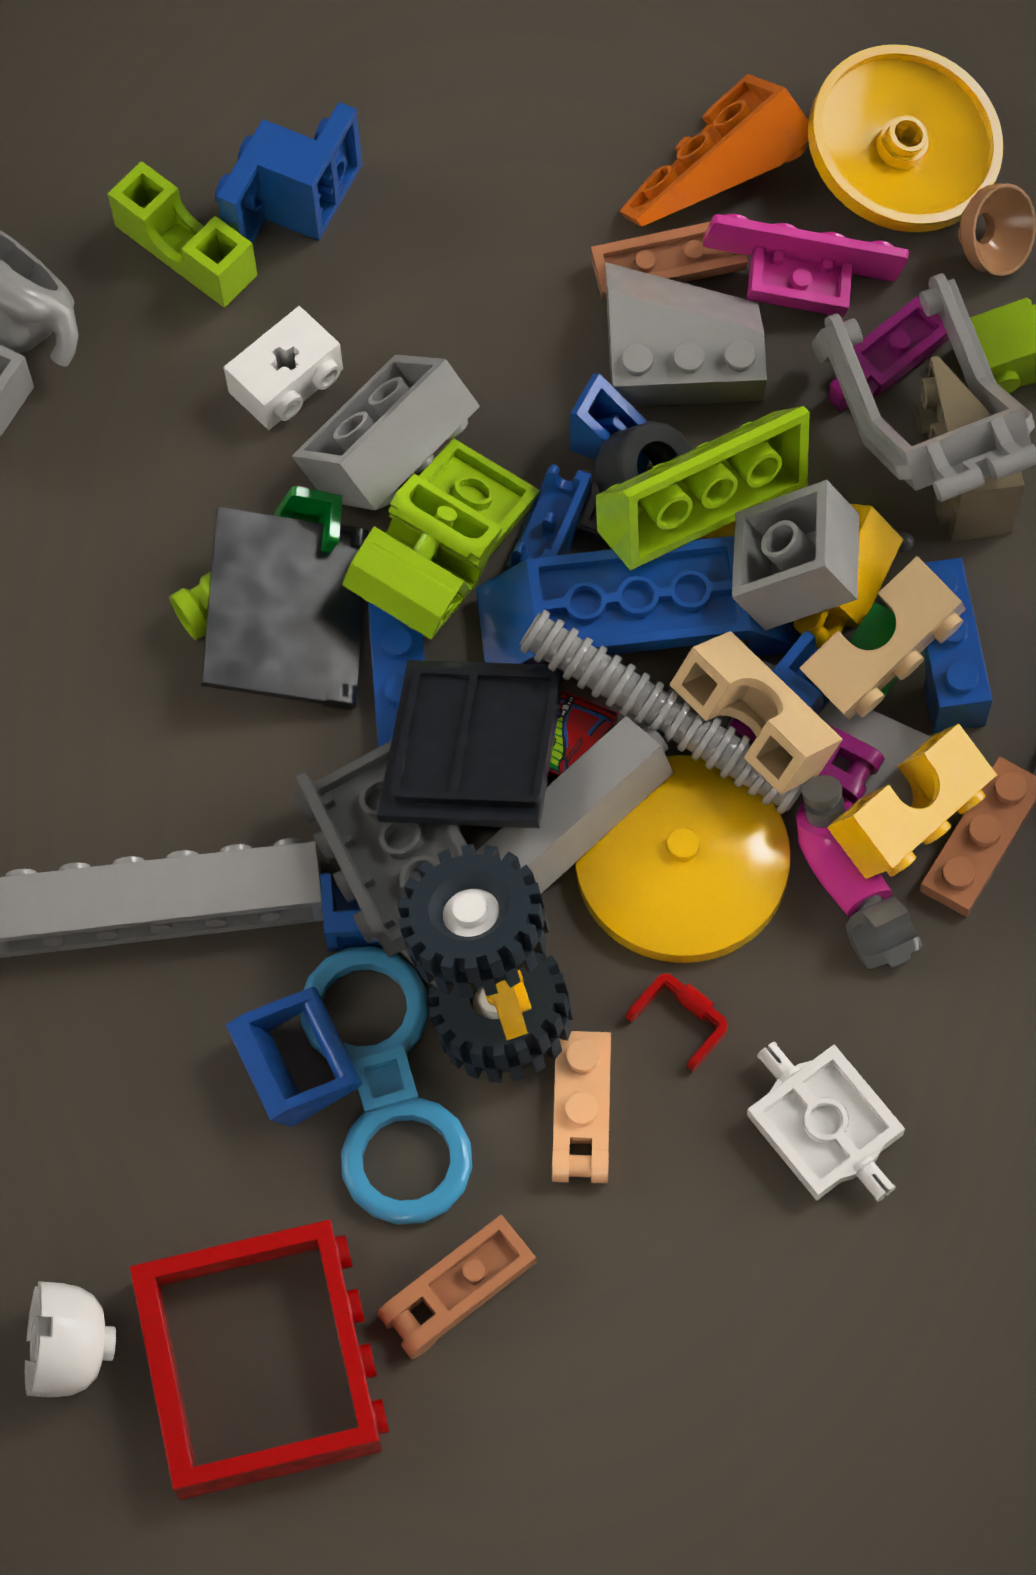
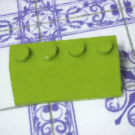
M804 406L772 412L753 422H747L740 428L717 439L703 443L668 462L660 463L651 470L621 484L611 486L606 491L596 495L597 532L631 571L735 521V514L738 511L806 487L808 482L810 412Z

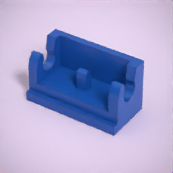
M557 465L549 466L545 480H543L540 487V492L533 503L506 565L507 570L525 559L569 554L577 536V525L592 492V474L578 470L573 482L559 476L560 469Z

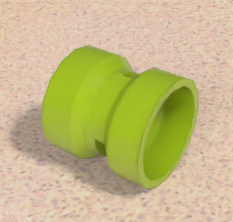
M211 572L201 577L199 585L191 590L182 588L169 596L177 617L195 641L205 635Z

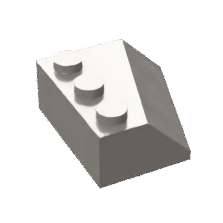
M605 262L611 385L633 407L756 402L764 400L767 383L765 338L757 302Z

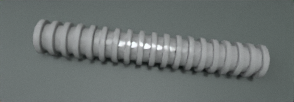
M547 610L538 613L520 642L521 652L525 654L530 650L535 653L534 660L540 663L544 659L550 663L548 669L553 672L557 668L564 672L562 676L564 679L569 680L573 677L578 680L577 687L584 689L587 686L593 690L591 696L598 698L599 695H602L607 699L605 702L607 706L618 705L621 707L620 714L626 716L629 712L635 716L634 722L640 725L642 722H645L650 726L649 729L664 734L663 739L666 743H669L671 739L677 742L676 749L681 752L685 748L692 752L691 758L695 761L701 757L706 761V768L711 770L715 766L721 770L719 776L725 779L729 775L735 779L733 784L738 788L742 784L749 788V795L755 796L758 793L763 796L762 803L768 806L771 802L776 804V811L783 814L785 811L788 812L802 792L805 783L781 795L744 759V756L751 747L748 736L743 735L739 738L735 735V728L729 726L727 729L720 726L722 720L717 717L713 720L705 721L686 701L683 703L677 699L679 694L676 691L672 690L670 694L663 690L665 685L662 682L658 681L655 685L648 681L650 675L646 672L642 676L634 672L636 669L635 665L630 663L626 667L620 663L622 657L616 654L612 658L606 654L608 650L606 647L601 646L597 649L592 646L593 639L586 637L583 640L577 636L579 630L572 628L571 631L563 627L565 624L563 620L558 619L554 622L549 619L551 613Z

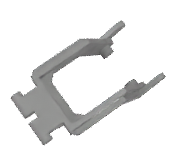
M940 273L929 278L928 290L919 293L921 306L928 317L937 313L940 316L969 390L990 412L991 416L911 446L881 418L853 348L854 345L863 342V335L855 318L843 322L838 313L826 317L825 328L821 329L812 341V348L820 365L831 362L863 444L899 480H905L915 491L933 484L936 497L940 502L984 486V479L992 477L997 481L1035 466L1036 447L1031 443L1029 435L1035 428L1032 413L996 383L955 279L947 280L946 276Z

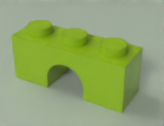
M141 161L107 193L114 223L118 229L223 308L258 275L252 242L217 216H214L205 226L202 225L183 205L178 188Z

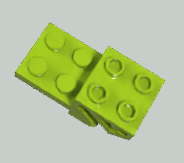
M453 438L419 476L414 473L396 492L390 502L391 507L388 510L390 513L389 517L392 518L388 530L383 532L375 526L372 528L352 560L342 585L405 623L410 628L432 639L477 586L489 557L530 510L540 490Z

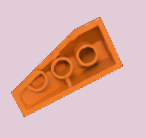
M747 74L702 116L707 124L703 130L692 138L690 136L684 137L675 147L677 159L674 163L656 169L619 211L624 218L643 227L777 168L783 163L791 162L801 156L807 149L809 120L785 87Z

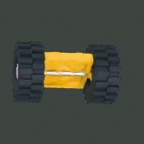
M473 844L462 845V855L453 858L449 849L438 853L440 864L433 867L426 860L418 867L421 877L420 881L409 877L404 885L407 898L399 897L398 911L401 917L398 919L400 931L414 968L418 967L421 977L428 984L434 979L436 981L437 987L430 986L428 997L432 1006L429 1007V1011L444 1054L448 1053L450 1062L457 1069L464 1064L467 1075L475 1079H479L482 1071H486L489 1082L501 1083L502 1073L506 1072L511 1073L513 1081L525 1079L522 1069L532 1066L535 1073H538L546 1068L543 1058L546 1054L554 1059L558 1057L562 1052L559 1038L568 1041L571 1034L569 1020H573V1009L563 973L560 972L559 965L554 957L550 955L546 958L545 955L547 941L544 933H549V923L538 882H535L533 872L527 864L521 868L518 857L509 851L501 860L498 848L485 845L483 854H476Z

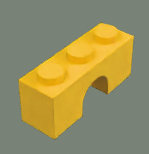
M959 723L932 735L897 766L912 788L913 802L911 807L899 799L890 785H886L862 796L827 827L866 879L885 871L892 877L904 870L916 859L912 851L920 843L923 842L924 845H928L940 838L951 828L950 823L947 821L948 818L956 811L959 814L969 811L985 798L986 795L981 789L997 774Z

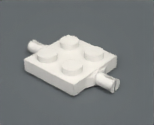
M776 1042L770 1043L768 1049L766 1047L763 1048L757 1055V1058L764 1063L777 1081L767 1095L748 1108L747 1117L816 1201L841 1182L854 1179L855 1177L861 1180L877 1202L883 1200L885 1195L888 1196L896 1186L889 1181L875 1162L884 1149L903 1136L905 1128L835 1044L814 1060L800 1063L796 1066L790 1062Z

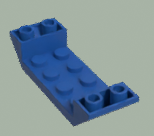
M734 536L693 540L631 571L612 549L529 558L476 587L484 662L539 664V662L534 660L535 653L528 650L524 654L520 651V642L538 613H542L544 610L551 613L549 619L554 622L558 619L565 622L563 626L569 631L572 628L579 630L577 636L585 640L586 637L593 639L591 645L597 649L601 646L608 649L607 655L694 646L731 631L740 640H745L746 646L756 656L787 653L799 639L798 631L794 628V621L764 630L732 598Z

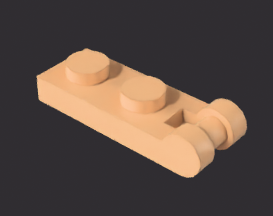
M571 1031L568 1041L559 1038L562 1052L555 1059L552 1182L569 1183V1177L591 1178V1183L608 1184L611 1032ZM570 1144H592V1155H569Z

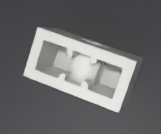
M300 306L295 308L224 366L228 392L268 430L281 420L291 419L301 409L303 402L318 389L324 390L330 387L339 377L341 370H343L340 343Z

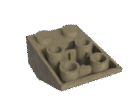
M939 356L930 358L927 378L920 379L922 403L915 405V420L919 434H927L929 440L991 416L990 412ZM1017 472L997 481L992 477L984 479V486L940 502L935 495V509L939 524H947L951 542L1012 534L1025 486L1022 472Z

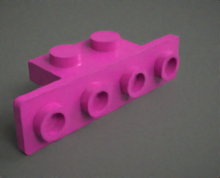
M715 214L705 232L703 246L706 248L751 256L747 300L829 315L838 313L841 317H844L849 309L852 274L896 281L908 262L909 257L908 249L894 247L885 241L866 242L845 238V236L836 232L817 233L801 230L788 223L769 224L752 221L739 214Z

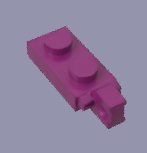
M916 296L863 338L862 343L853 346L873 398L877 394L881 395L946 343L949 337L940 316L934 314L928 317L921 306L919 296ZM836 378L829 384L830 392L827 400L842 412L848 408V404Z

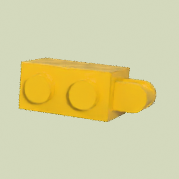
M850 504L859 513L858 599L794 621V628L801 635L807 630L815 636L817 649L821 648L837 631L841 633L844 626L855 628L860 626L871 609L903 541V538L873 506Z

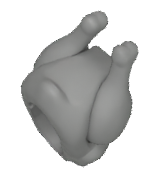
M0 230V345L16 353L31 351L38 344L45 341L53 331L56 334V345L50 354V358L56 364L67 367L75 355L79 336L73 309L75 301L68 288L39 259L11 236Z

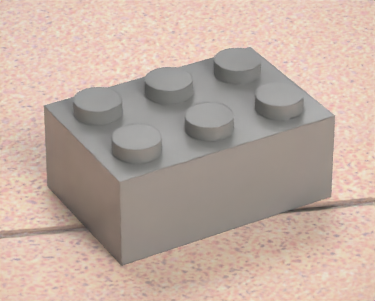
M395 354L292 455V458L317 490L342 495V505L370 510L380 509L390 504L399 490L398 487L409 476L422 471L432 462L434 458L433 453L446 440L456 437L467 427V419L480 405L446 359Z

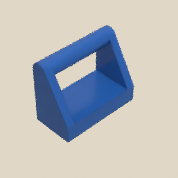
M316 987L305 989L243 1013L225 1024L271 1121L294 1127L362 1085V1081ZM304 1012L336 1079L299 1094L270 1031Z

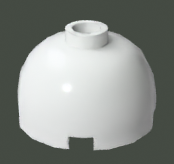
M39 1281L38 1287L35 1286L26 1339V1342L30 1341V1361L25 1360V1389L27 1396L62 1397L74 1395L87 1389L97 1379L102 1361H113L116 1345V1328L114 1326H105L102 1306L94 1295L81 1287L65 1283Z

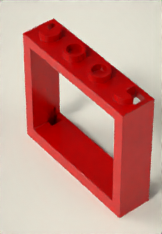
M330 1219L130 1266L172 1486L179 1500L382 1452L379 1434L390 1432L382 1398L373 1401L370 1398L367 1379L377 1377L370 1343L359 1345L354 1324L365 1322L358 1288L346 1289L342 1271L353 1267L346 1234L335 1237ZM319 1249L358 1427L197 1466L161 1286Z

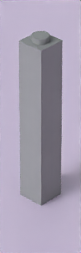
M625 716L546 788L540 829L503 827L479 848L476 854H483L485 845L498 848L502 860L509 851L518 857L521 868L527 864L533 872L535 882H538L540 893H543L673 774L665 752L669 749L667 743L656 730L649 729V725L641 729ZM407 948L400 952L402 956L413 966ZM434 979L431 982V984L434 987H437L436 981Z

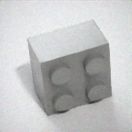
M828 480L736 512L732 598L764 630L857 600L859 513Z

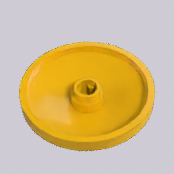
M881 45L849 56L836 66L825 79L810 110L808 119L810 152L826 186L839 201L855 214L869 222L891 230L929 232L961 221L962 212L970 199L981 188L994 184L1001 168L1003 137L998 116L990 99L980 85L965 70L947 58L926 49L908 45Z
M686 755L666 756L673 774L575 862L576 879L583 902L591 916L611 938L622 946L642 956L671 963L702 962L727 955L741 948L756 937L771 921L780 906L787 887L790 869L789 838L780 813L776 811L774 803L771 802L768 806L762 803L763 796L757 793L755 796H751L748 794L749 788L744 784L738 788L733 784L735 779L728 775L725 779L719 776L720 769L715 766L711 770L706 768V761L701 757L695 761L691 756Z

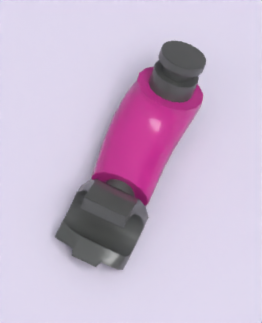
M828 775L812 777L803 785L802 795L805 802L797 810L798 843L809 866L824 889L844 913L850 917L845 926L857 957L868 970L885 964L893 968L911 960V953L922 948L923 944L910 921L908 910L899 899L892 896L893 893L881 874L867 879L861 874L827 828L853 805L852 802L842 796L841 783L835 777Z

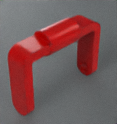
M664 973L659 975L631 1006L625 1018L631 1023L634 1022L663 988L667 989L677 997V1002L701 1021H707L716 1029L688 1061L686 1067L694 1072L726 1036L728 1022L722 1014L714 1009L715 1003L690 983L685 986L673 975Z

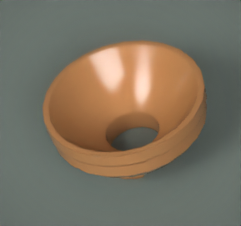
M991 184L978 190L963 210L958 230L959 241L971 265L980 272L996 276L1010 275L1017 271L1027 260L1034 244L1036 234L1034 207L1025 191L1013 184ZM982 214L985 219L986 229L983 238L978 242L975 229L977 218Z

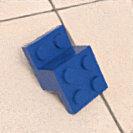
M338 102L329 118L324 117L320 121L314 139L262 119L253 136L247 135L241 143L238 161L230 174L225 173L218 182L215 191V201L218 202L221 220L252 242V244L266 220L319 241L363 165L357 109Z

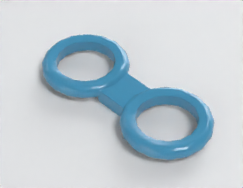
M375 946L346 948L325 958L309 975L304 990L316 987L324 1001L327 990L338 978L353 971L373 970L388 975L400 985L406 997L407 1011L399 1029L390 1038L376 1045L354 1046L343 1042L362 1081L358 1091L364 1113L349 1128L340 1153L342 1179L353 1201L372 1217L396 1225L425 1223L447 1212L465 1192L473 1168L471 1142L460 1120L439 1103L418 1097L406 1055L421 1039L428 1020V991L416 968L400 955L395 954L388 957L384 949ZM301 1012L300 1021L303 1031L311 1046L325 1057L304 1012ZM414 1120L431 1126L442 1135L450 1150V1165L445 1179L433 1192L416 1200L399 1201L382 1195L370 1184L364 1173L363 1156L368 1142L381 1128L396 1121Z

